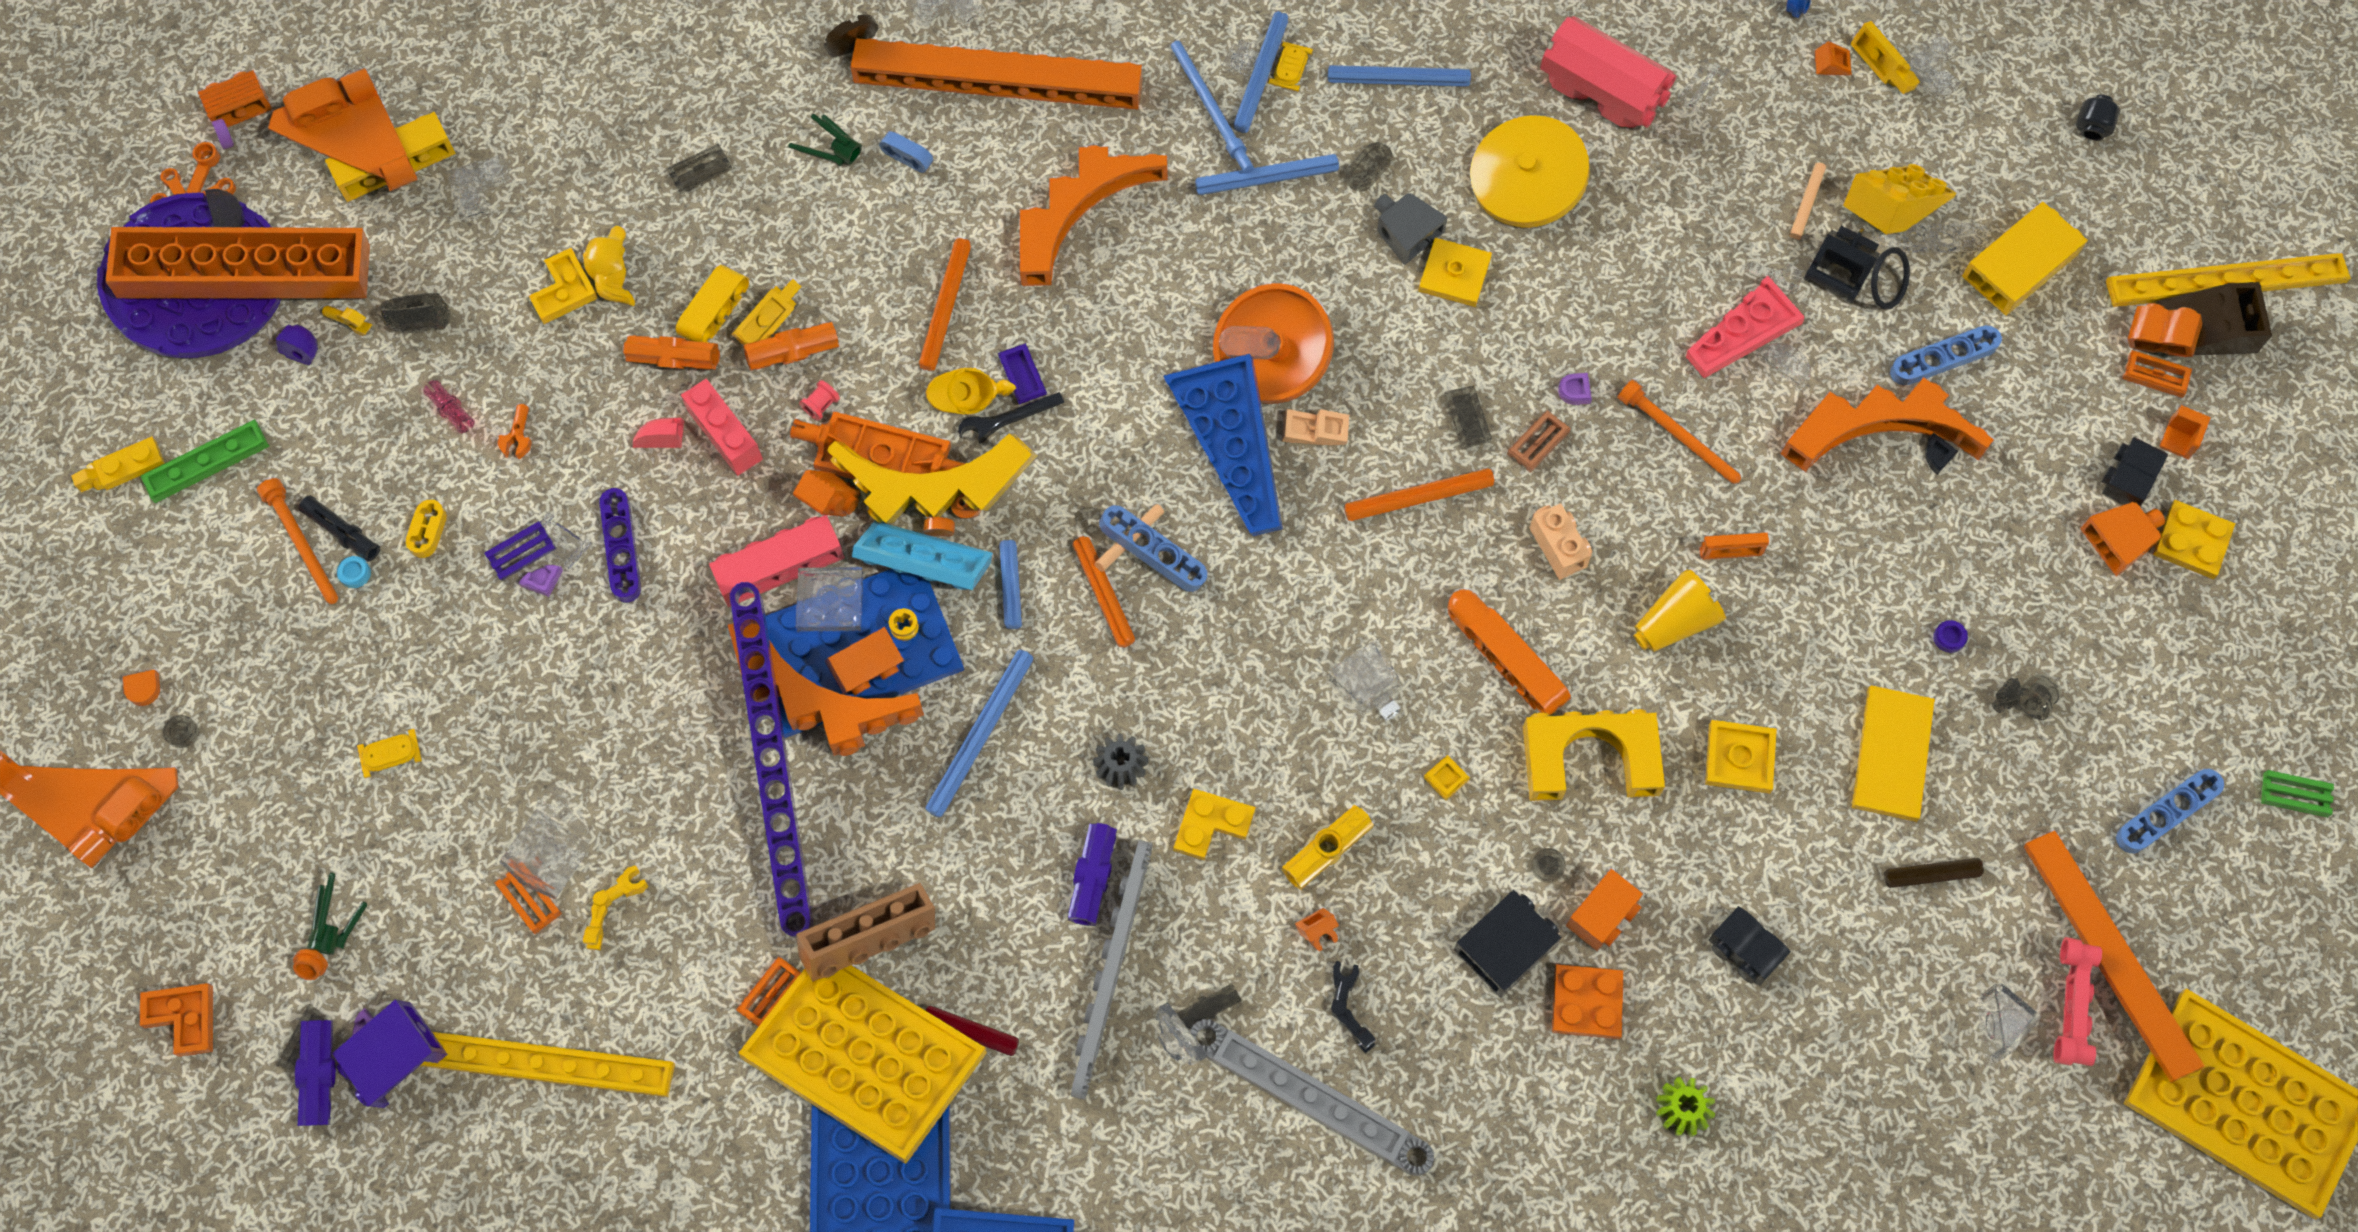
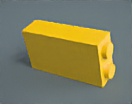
M2042 201L1971 260L1962 277L2007 316L2078 256L2088 240L2078 229L2066 222L2055 209L2050 208Z

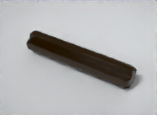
M1979 858L1889 868L1884 872L1886 886L1889 888L1977 878L1984 874L1982 860Z

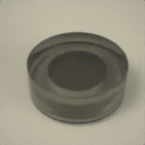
M185 715L172 717L163 728L164 739L175 748L190 746L195 742L199 734L196 722Z
M1552 848L1538 851L1531 864L1534 876L1545 883H1553L1559 880L1566 868L1563 855Z

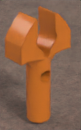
M525 404L517 405L511 432L508 435H499L497 443L506 458H508L510 446L515 441L518 442L515 454L518 459L525 456L531 449V439L523 435L529 407Z

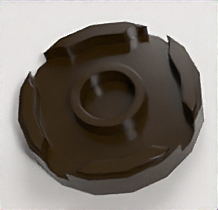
M863 14L857 16L859 21L852 23L850 20H846L836 26L827 34L824 48L828 55L832 57L843 56L854 50L856 38H873L878 31V24L871 15Z

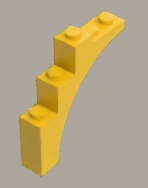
M1011 433L1006 435L991 450L969 463L950 470L925 474L903 473L884 468L861 457L843 442L834 441L827 449L833 456L831 462L843 472L848 470L856 477L853 482L865 493L871 492L863 502L869 507L868 514L880 524L883 521L885 523H894L914 500L917 501L915 507L925 516L941 517L962 493L965 494L962 498L963 501L973 510L977 511L980 508L983 511H988L1038 456L1019 437Z

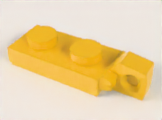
M1872 21L1864 23L1850 45L1884 84L1889 83L1893 87L1896 86L1902 94L1915 90L1920 81L1914 72L1910 71L1911 67Z
M794 279L782 290L775 286L763 297L731 335L743 345L770 338L794 310L796 303L791 298L802 286Z
M151 436L93 461V463L87 465V469H83L71 475L75 487L81 493L93 487L96 490H109L165 464L157 441Z

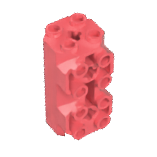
M1576 16L1565 19L1551 39L1554 42L1551 50L1547 48L1542 58L1540 69L1549 74L1552 88L1571 99L1583 100L1590 97L1597 101L1601 116L1620 127L1634 128L1638 125H1643L1648 128L1656 116L1655 110L1658 106L1663 108L1669 100L1671 92L1668 90L1672 87L1677 77L1670 69Z

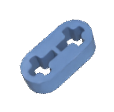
M892 131L887 132L879 143L880 149L886 155L920 173L926 172L934 160L927 149Z

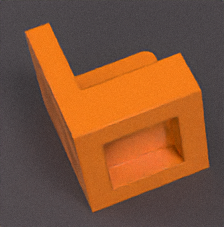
M2181 405L2169 420L2160 443V448L2189 460L2200 447L2211 417Z

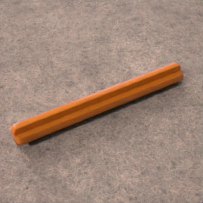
M957 238L954 241L919 360L920 368L923 370L934 371L936 369L971 248L970 241L967 239Z
M1487 468L1346 503L1345 514L1349 521H1354L1491 487L1495 482L1492 470Z

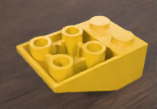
M1909 164L1903 167H1890L1889 169L1870 170V172L1856 174L1843 206L1883 233L1892 234L1908 230L1954 198L1956 192L1948 188L1945 181L1926 174L1923 167Z

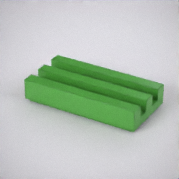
M2267 770L2263 773L2261 804L2328 818L2333 813V808H2330V804L2333 803L2331 792L2334 790V784ZM2271 781L2322 792V794L2298 788L2288 787L2284 785L2271 783ZM2270 791L2322 802V806L2270 795Z

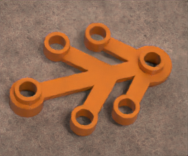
M210 142L199 143L193 149L192 155L198 164L187 191H185L180 182L181 176L177 170L167 168L160 175L162 182L170 188L173 195L200 192L204 193L205 196L227 197L236 191V185H233L234 182L230 178H222L216 185L201 192L210 168L215 166L220 160V153ZM169 175H175L172 180H166ZM231 184L227 190H221L224 185ZM156 193L151 197L150 203L165 198L167 195Z

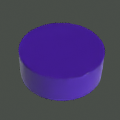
M1947 620L1938 625L1934 631L1933 639L1940 650L1947 653H1955L1960 651L1967 643L1968 633L1961 623Z

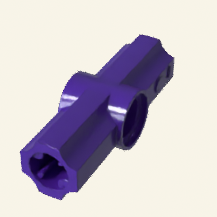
M1089 823L1082 857L1078 858L1073 879V886L1075 888L1068 911V921L1084 926H1096L1103 892H1106L1108 884H1106L1107 878H1110L1112 863L1110 861L1117 838L1116 828L1102 823Z
M301 1021L300 1058L297 1059L295 1065L296 1089H299L298 1126L330 1125L331 1088L334 1087L336 1079V1061L332 1057L333 1021Z

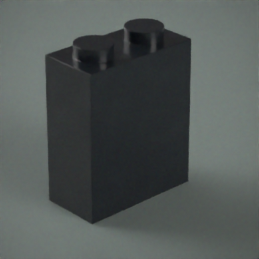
M1514 889L1459 939L1454 947V951L1500 998L1558 945L1562 938L1558 934L1559 929L1550 919H1543L1534 910L1535 905L1526 895H1519Z

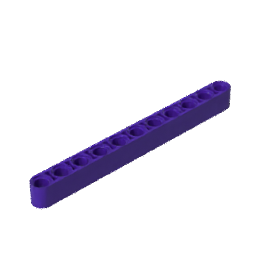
M741 582L732 588L730 603L779 921L782 930L786 934L797 938V933L813 927V916L762 596L755 585L749 582ZM750 592L755 595L751 605L741 606L738 604L742 594ZM750 624L760 626V631L755 637L746 638L743 636L746 626ZM753 656H763L765 663L760 669H749L748 662ZM760 687L768 688L770 690L768 699L763 702L754 701L753 694L755 690ZM762 720H774L775 727L771 733L760 734L758 732V726ZM767 752H779L780 760L775 766H764L763 758ZM775 783L783 784L785 787L783 796L779 799H770L768 796L770 786ZM781 815L788 816L790 819L788 829L783 832L774 831V820ZM792 848L794 850L795 858L791 864L781 865L779 863L778 855L782 849ZM791 880L798 881L800 884L799 894L793 898L785 897L783 893L784 885ZM796 913L803 914L805 917L804 927L799 931H791L788 926L789 918Z

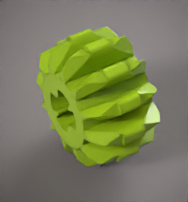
M1677 1077L1674 1080V1086L1666 1083L1662 1087L1664 1094H1659L1656 1097V1102L1665 1106L1659 1108L1656 1111V1115L1668 1117L1663 1124L1665 1129L1669 1128L1672 1124L1676 1125V1136H1681L1686 1129L1688 1135L1694 1137L1697 1134V1128L1705 1131L1709 1127L1706 1119H1713L1715 1117V1112L1707 1108L1715 1103L1714 1098H1704L1703 1095L1707 1092L1708 1087L1703 1085L1697 1090L1695 1088V1078H1690L1685 1085L1682 1078ZM1688 1101L1692 1107L1684 1113L1679 1107Z

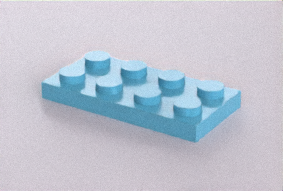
M874 521L856 542L852 553L853 558L861 559L866 564H879L890 567L899 573L919 575L925 580L948 583L961 590H973L990 566L993 555L992 552L886 523L880 524L877 521Z

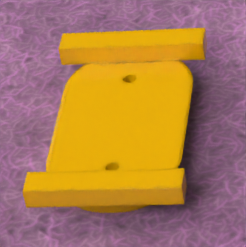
M1283 41L1281 47L1284 49L1281 51L1274 70L1275 79L1270 78L1268 84L1299 92L1300 86L1295 84L1300 81L1308 60V54L1312 55L1313 49Z
M415 729L408 730L409 735L400 734L370 743L366 747L364 744L357 745L364 778L371 777L370 771H381L404 764L413 757L415 763L422 761Z

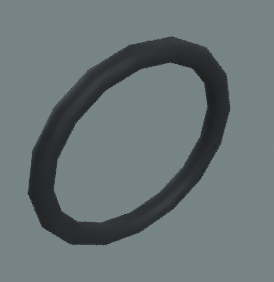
M1890 247L1882 252L1872 271V297L1875 304L1881 309H1892L1898 305L1909 285V260L1906 253L1898 247ZM1890 254H1897L1903 263L1904 275L1902 286L1893 301L1884 303L1878 294V273L1886 257Z

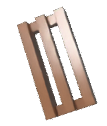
M1547 410L1508 450L1507 455L1511 458L1514 457L1517 463L1523 464L1526 470L1531 473L1569 434L1571 428ZM1547 421L1552 423L1523 454L1519 452ZM1557 428L1560 429L1532 460L1528 459Z

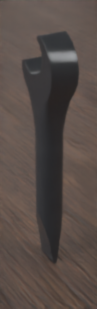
M1058 392L1001 415L991 417L971 416L964 419L959 425V437L962 438L966 431L973 430L979 434L978 443L981 444L1000 428L1065 402L1061 393Z

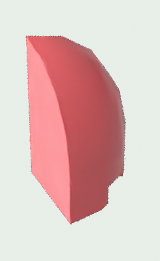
M659 418L647 422L639 428L634 436L633 448H681L684 420L682 418Z

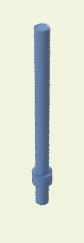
M1174 41L1171 44V49L1227 143L1226 149L1231 158L1236 159L1243 173L1252 172L1254 166L1246 154L1247 149L1244 143L1234 134L1181 41Z

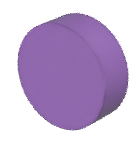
M222 119L212 121L223 150L233 147L234 143L225 121Z

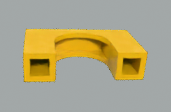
M1635 709L1627 712V714H1614L1613 711L1604 710L1595 713V715H1582L1581 712L1573 711L1564 713L1563 716L1535 713L1530 717H1526L1523 725L1530 801L1563 799L1566 792L1563 761L1564 749L1573 741L1584 737L1602 739L1610 743L1618 751L1624 765L1627 797L1660 796L1664 790L1665 782L1657 713H1647L1646 710Z

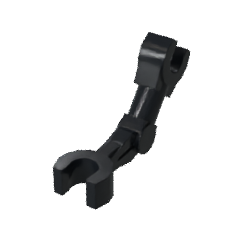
M1336 961L1333 966L1334 988H1336L1331 1006V1013L1341 1025L1351 1032L1354 1041L1366 1054L1376 1046L1374 1043L1376 1039L1368 1029L1360 1026L1354 1019L1352 1012L1347 1009L1349 991L1353 990L1359 978V966L1354 964L1352 974L1343 976L1340 973L1341 962Z

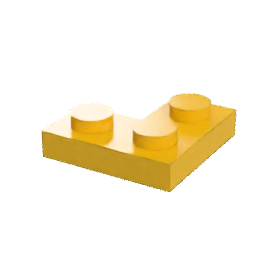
M572 248L544 260L555 284L529 295L543 324L598 299Z
M1193 788L1173 851L1205 861L1214 831L1246 840L1256 807Z

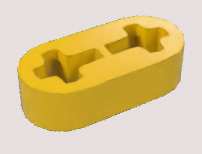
M425 500L415 510L405 542L407 548L415 557H429L437 549L447 514L443 506L436 500ZM434 509L437 516H431L428 523L425 513L430 514ZM424 536L428 543L422 544L420 548H418L415 542L422 541Z

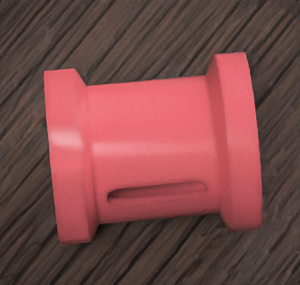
M820 380L817 383V388L807 399H802L799 404L808 415L819 421L823 417L822 413L833 402L837 403L840 400V396L833 387Z

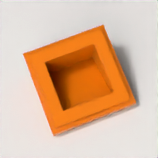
M1830 41L1815 50L1816 74L1852 75L1850 50Z

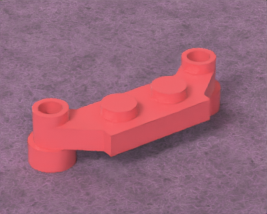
M2069 937L2063 939L2060 948L2061 964L2071 966L2066 977L2063 1036H2058L2056 1039L2053 1058L2054 1062L2071 1066L2073 1063L2093 1066L2096 1059V1047L2088 1045L2087 1037L2092 1029V1017L2088 1016V1008L2094 996V985L2090 983L2092 966L2098 967L2101 962L2102 949L2099 946L2083 944L2080 939Z

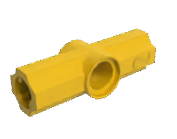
M1353 805L1328 828L1319 831L1312 842L1282 867V871L1294 887L1302 890L1328 866L1335 864L1343 853L1374 827L1369 815L1362 808ZM1323 842H1330L1335 845L1336 850L1327 853L1321 850L1319 845Z

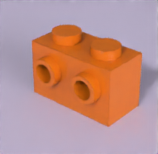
M883 627L825 660V663L843 695L852 691L853 695L856 696L870 688L869 681L880 675L881 679L885 680L899 672L897 665L904 660L888 631Z
M1611 868L1573 913L1566 927L1597 952L1603 944L1610 947L1622 932L1617 928L1622 921L1626 919L1630 923L1642 907L1638 902L1643 893Z

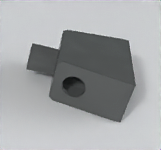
M1407 193L1397 202L1387 194H1383L1374 204V207L1381 213L1377 231L1404 265L1433 243L1435 237L1439 238L1445 233L1448 217L1411 193Z

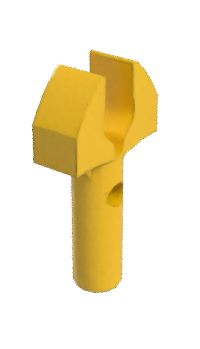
M325 306L322 309L324 317L348 325L355 333L361 336H365L372 327V324L364 322L366 317L354 309L347 307L345 311L331 306Z

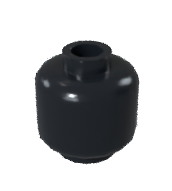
M2100 94L2093 98H2088L2082 103L2076 127L2083 137L2101 141L2114 133L2120 115V108L2107 95Z

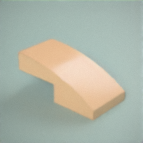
M1287 409L1283 418L1282 442L1346 445L1348 442L1349 415L1322 409L1317 414Z

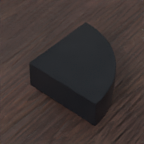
M1934 432L1926 444L1927 454L1925 448L1927 463L1937 475L1958 453V450Z

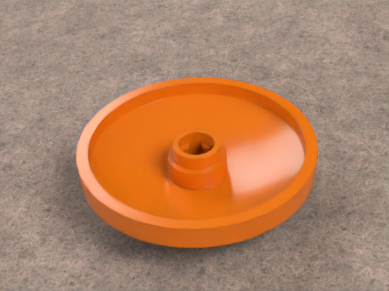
M1282 283L1257 286L1238 296L1220 317L1213 339L1215 362L1251 354L1254 360L1260 400L1263 404L1288 402L1311 390L1325 374L1334 350L1333 327L1321 304L1305 290Z

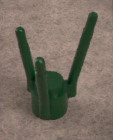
M812 114L811 118L835 137L831 144V150L834 151V155L794 143H789L788 145L791 149L832 161L839 166H842L844 161L852 164L862 150V145L852 139L829 117L822 115L820 118L816 114Z
M333 872L328 876L326 888L324 885L318 886L312 930L307 949L317 950L328 955H334L336 948L344 949L349 934L367 907L366 902L360 904L340 935L337 934L338 927L326 924L336 874Z

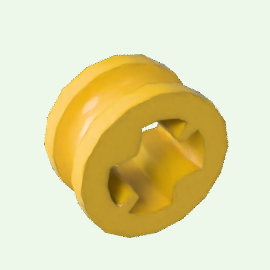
M905 608L898 609L889 618L891 633L898 640H910L918 633L919 624L913 611ZM905 619H908L911 627L905 626L903 630H899L897 622L903 623Z

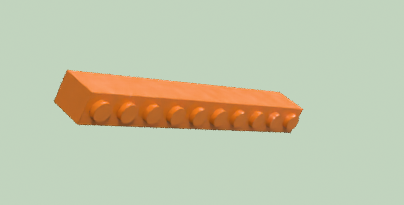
M856 38L850 67L853 81L858 84L1139 110L1143 82L1142 65L1130 62L1115 63L1104 60H1083L1074 57H1051L1044 54L1029 55L1018 52H997L988 49H964L958 46L943 47L932 44H910L903 41H878L872 38Z

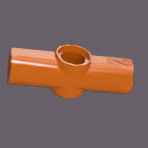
M832 322L802 330L800 328L786 330L775 334L772 338L743 345L750 371L782 363V365L794 363L809 358V355L839 347L837 333Z
M636 335L628 336L623 350L628 362L657 364L658 367L679 369L693 367L696 369L716 370L720 359V351L716 343L687 341L686 338L659 336V338Z

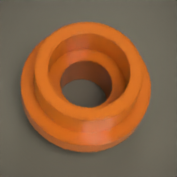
M303 949L298 951L293 958L294 972L305 980L317 979L328 968L327 960L317 950Z

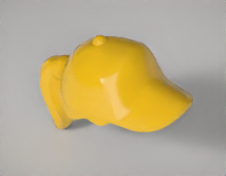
M614 226L608 237H596L588 242L583 253L585 270L595 281V289L600 297L608 301L635 306L632 294L622 288L626 277V268L623 260L625 248L622 246L626 237V231L620 226Z
M968 367L952 370L935 377L927 387L926 397L929 403L937 410L954 414H975L984 410L997 394L1007 397L1016 389V386L1007 379L999 380L996 383L983 371Z

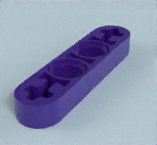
M611 488L602 493L599 502L609 582L615 598L623 603H629L637 599L641 593L631 506L623 490ZM614 498L619 500L617 508L620 516H614V511L610 506ZM624 525L627 527L625 535L620 538H614L610 535L611 530L615 526ZM620 553L631 555L630 561L623 566L614 564L615 557ZM620 574H626L627 580L631 585L627 593H623L619 589L623 587V578Z

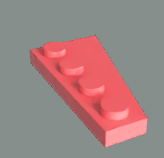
M1766 276L1757 289L1750 291L1743 298L1741 304L1734 310L1731 309L1716 327H1712L1687 350L1686 358L1700 375L1706 378L1803 324L1805 317L1773 280Z

